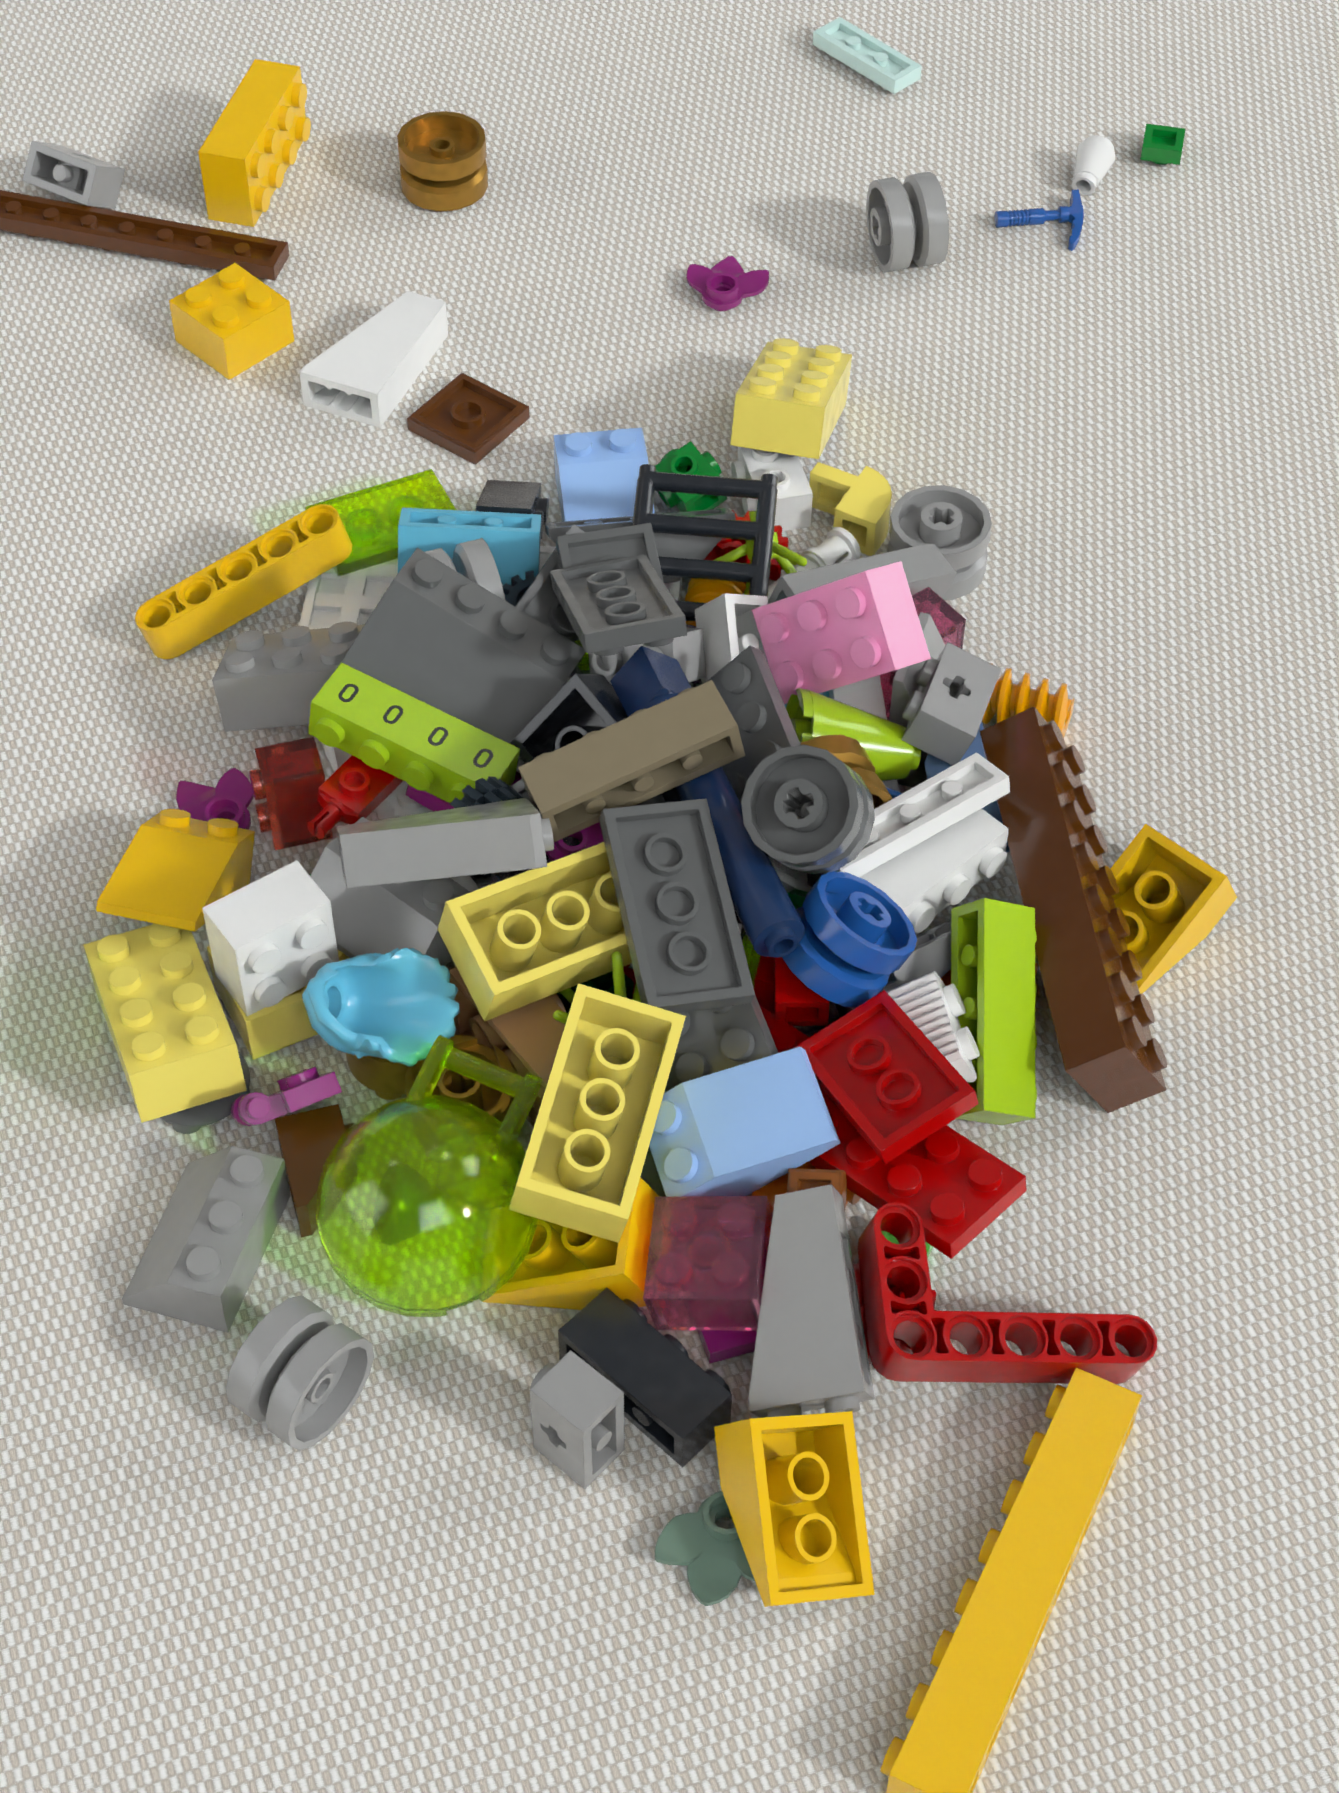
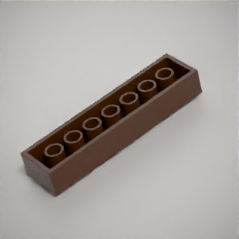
M1035 707L1029 708L981 730L980 734L987 760L1009 776L1010 793L999 798L997 802L1003 825L1009 828L1007 841L1023 905L1035 908V931L1037 935L1035 952L1065 1071L1107 1113L1166 1091L1161 1070L1167 1068V1061L1159 1042L1152 1038L1149 1025L1155 1022V1018L1144 994H1140L1137 981L1142 979V971L1137 958L1131 950L1127 949L1125 938L1130 936L1131 932L1125 915L1119 907H1116L1113 896L1119 893V888L1111 869L1104 865L1102 854L1108 850L1100 829L1096 824L1093 825L1090 815L1096 812V805L1089 789L1085 784L1082 785L1080 774L1085 772L1083 760L1074 745L1069 747L1065 745L1063 735L1055 721L1052 720L1047 723Z

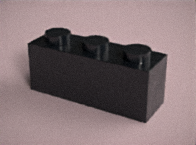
M606 1288L558 1330L559 1360L571 1350L623 1391L624 1417L682 1468L715 1438V1426L731 1423L732 1394L725 1380L711 1369L704 1371L690 1359L687 1350L677 1338L670 1334L663 1336L650 1325L643 1311L633 1301L629 1299L622 1301L611 1290Z

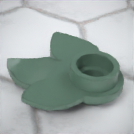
M722 1491L716 1492L704 1500L698 1512L685 1513L673 1517L664 1527L655 1546L656 1562L667 1565L688 1566L687 1578L691 1591L695 1598L704 1606L714 1605L727 1599L737 1588L742 1576L748 1580L755 1581L736 1528L724 1529L716 1525V1522L721 1518L732 1519Z

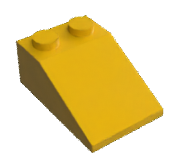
M161 810L139 827L98 898L96 911L193 932L197 931L205 924L203 907L250 884L255 831L238 828L239 824L229 819L215 818L207 822L190 818L191 814L184 810Z
M1147 824L1143 826L1110 868L1119 888V893L1113 896L1116 907H1119L1125 915L1131 935L1125 938L1127 949L1134 953L1142 971L1143 977L1137 981L1140 994H1143L1204 940L1237 898L1226 875Z
M641 1177L629 1219L619 1243L511 1211L509 1207L513 1195L492 1199L477 1298L482 1302L582 1310L603 1290L608 1288L622 1301L629 1299L639 1307L657 1305L668 1204Z
M852 1411L750 1418L715 1426L721 1490L764 1607L875 1595Z

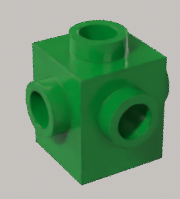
M691 441L680 449L677 448L669 451L664 455L660 463L655 465L656 472L715 477H720L722 473L714 457L708 451L701 454ZM657 491L669 509L676 505L680 512L714 509L727 500V496Z

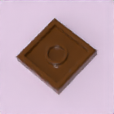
M461 373L407 418V425L409 431L476 465L530 418L529 406Z

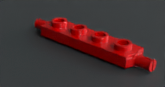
M351 756L318 787L317 801L323 809L307 823L309 832L313 836L317 833V838L323 839L338 822L354 824L362 817L366 819L404 780L381 769L372 768L361 759Z

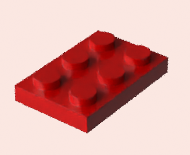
M885 990L794 1047H802L806 1050L819 1086L884 1164L895 1159L979 1104L975 1090Z

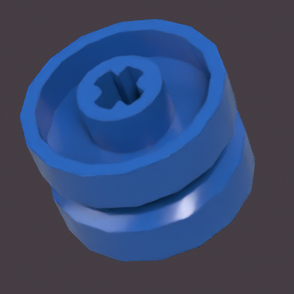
M833 871L820 876L806 894L803 906L796 909L805 927V933L797 948L782 958L791 972L809 989L828 1001L844 1007L857 1008L883 990L888 983L890 974L899 970L913 953L917 937L913 924L902 908L885 892L865 879L847 872Z

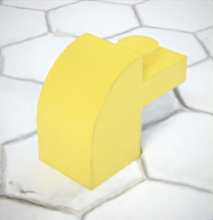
M817 462L810 472L809 485L813 493L812 507L834 515L833 528L842 527L846 529L857 540L861 553L868 556L875 555L885 541L889 530L892 491L888 481L882 474L868 466H865L860 475L856 476Z

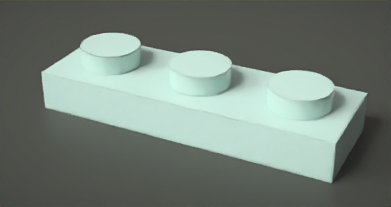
M841 17L813 31L814 46L893 94L921 79L922 65Z

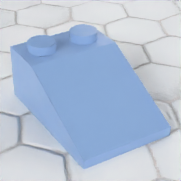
M622 428L608 431L553 435L555 479L562 522L633 516L639 468L643 464H649L642 428Z
M797 1047L683 1082L665 1092L649 1147L668 1204L702 1221L787 1174L789 1168L796 1169L839 1145L840 1140L806 1050L802 1047Z

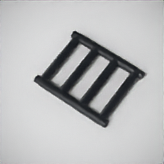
M641 465L637 479L632 525L651 523L653 533L754 541L752 564L658 556L662 576L750 583L749 595L767 596L768 598L778 477L774 474H763L761 480L663 473L656 472V467L653 465ZM655 491L758 499L756 522L653 514ZM676 601L684 613L686 621H696L695 609L706 604Z

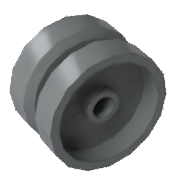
M808 745L781 748L763 759L747 779L741 801L743 823L754 844L788 868L813 875L836 871L855 860L868 843L875 820L873 798L862 777L829 751ZM808 809L809 815L805 817V810Z

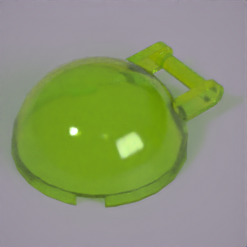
M439 1035L434 1041L406 1098L390 1101L370 1111L342 1134L326 1159L317 1188V1230L328 1262L334 1272L359 1297L379 1309L406 1317L447 1316V1311L465 1306L478 1299L483 1302L491 1297L517 1271L529 1252L538 1224V1218L511 1211L509 1207L526 1154L517 1137L538 1095L542 1078L529 1072L525 1077H522L454 1048V1041L442 1035ZM444 1068L514 1097L503 1122L501 1123L497 1118L471 1103L446 1096L432 1095Z

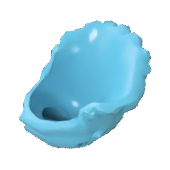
M396 948L386 954L366 953L342 961L326 963L317 971L316 976L308 981L307 988L302 994L312 1028L328 1045L341 1052L356 1055L358 1059L363 1056L386 1058L390 1062L401 1063L407 1066H414L417 1061L426 1059L434 1052L436 1047L444 1048L447 1045L448 1039L455 1035L457 1029L454 1018L460 1013L459 1003L454 1000L458 988L455 984L450 983L449 969L444 965L441 966L438 958L423 955L414 948Z

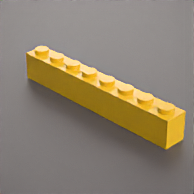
M1079 1368L1075 1369L1067 1388L1059 1384L1056 1385L1045 1412V1417L1052 1420L1046 1434L1035 1431L1024 1456L1023 1464L1030 1467L1024 1482L1013 1479L1004 1498L1000 1511L1008 1515L1001 1531L991 1527L982 1545L978 1557V1562L985 1564L978 1582L967 1578L954 1609L955 1613L962 1615L954 1633L944 1629L936 1644L930 1664L938 1667L931 1685L920 1682L912 1696L906 1712V1718L914 1721L905 1740L895 1736L887 1750L880 1770L881 1773L889 1776L886 1793H973L1133 1428L1142 1395Z

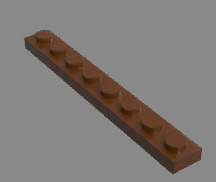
M0 190V230L218 271L236 263L256 278L274 281L290 256L288 242Z

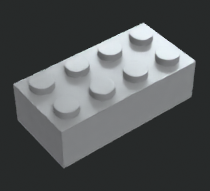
M340 622L332 625L330 628L309 629L306 626H294L277 633L263 634L259 630H249L233 636L212 679L225 732L309 725L311 701L337 669L364 625H356L354 622Z

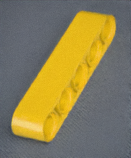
M327 504L310 507L143 603L136 612L135 621L153 654L161 659L178 657L342 563L349 557L353 545L337 509Z

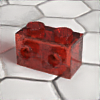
M314 736L255 748L258 769L250 770L249 776L255 800L263 799V802L254 804L260 833L270 831L275 851L333 838L332 829L323 839H318L317 833L313 836L307 828V823L323 809L317 799L318 787L325 782V774Z

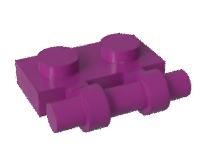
M315 1066L277 1080L280 1091L268 1096L259 1092L239 1096L232 1104L231 1113L235 1122L242 1126L259 1125L341 1093L342 1090L334 1071L319 1075Z

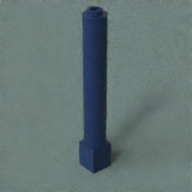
M640 646L610 680L628 717L638 710L648 709L677 696L687 688H691L677 659L644 646ZM722 766L675 787L674 789L680 801L707 798L733 907L756 953L764 957L778 958L793 952L804 936L805 927L768 855L754 844L743 823L742 805Z

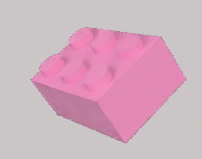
M901 561L870 569L752 609L771 673L784 704L788 703L791 694L797 695V688L823 693L931 659Z

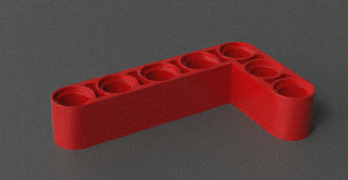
M892 1202L880 1207L858 1239L857 1250L870 1359L876 1371L888 1380L898 1382L1069 1384L1075 1369L1079 1368L1114 1384H1120L1132 1378L1154 1356L1157 1350V1337L1154 1329L1144 1319L1130 1314L934 1311L924 1227L917 1212L906 1204ZM882 1231L892 1234L899 1244L887 1240ZM888 1284L900 1288L905 1298L893 1294ZM894 1338L906 1342L913 1354L902 1351L896 1345ZM950 1339L960 1342L965 1347L967 1354L957 1351L951 1344ZM1006 1340L1016 1344L1021 1350L1022 1355L1013 1352L1008 1347ZM1061 1341L1070 1345L1075 1351L1076 1356L1068 1353L1063 1348ZM1116 1343H1119L1120 1345L1124 1346V1348L1128 1351L1129 1356H1126L1125 1354L1121 1353V1351L1117 1348Z

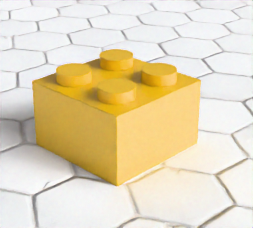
M236 263L222 269L220 272L169 300L175 341L228 380L294 342L290 301Z

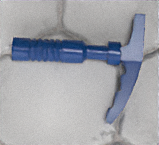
M1079 189L1071 192L1070 207L1059 206L1058 210L1047 211L1043 208L996 211L994 220L996 228L1016 225L1044 224L1045 221L1058 220L1059 223L1070 222L1072 223V233L1069 237L1068 249L1073 251L1080 240L1084 210Z

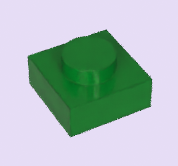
M1146 124L1140 160L1152 161L1161 165H1180L1186 129Z

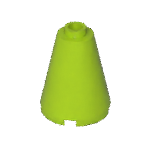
M797 688V695L791 694L786 710L800 743L825 735H844L856 739L865 749L875 767V773L882 781L905 779L910 770L918 768L921 749L902 741L906 727L808 689Z

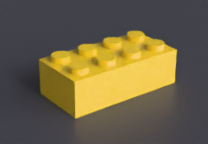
M255 59L198 151L209 220L254 227L262 212L268 210L270 198L276 188L281 187L286 170L289 165L295 163L303 141L306 142L310 135L311 122L305 114L307 87L306 84L302 83L300 66Z

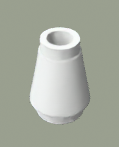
M1093 135L1079 144L1072 187L1074 190L1079 189L1080 194H1092L1114 164L1115 152L1110 140L1103 136Z

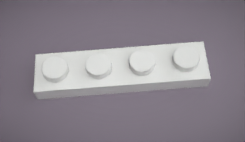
M977 752L875 808V820L868 843L855 860L836 871L847 872L857 877L863 876L1010 793L1009 776Z

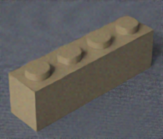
M710 680L697 687L687 688L677 696L648 709L638 710L628 718L604 729L589 732L581 739L553 752L540 754L532 761L519 766L518 769L533 806L540 812L542 819L549 818L553 840L556 842L598 823L603 809L635 806L745 756L738 725L714 682Z

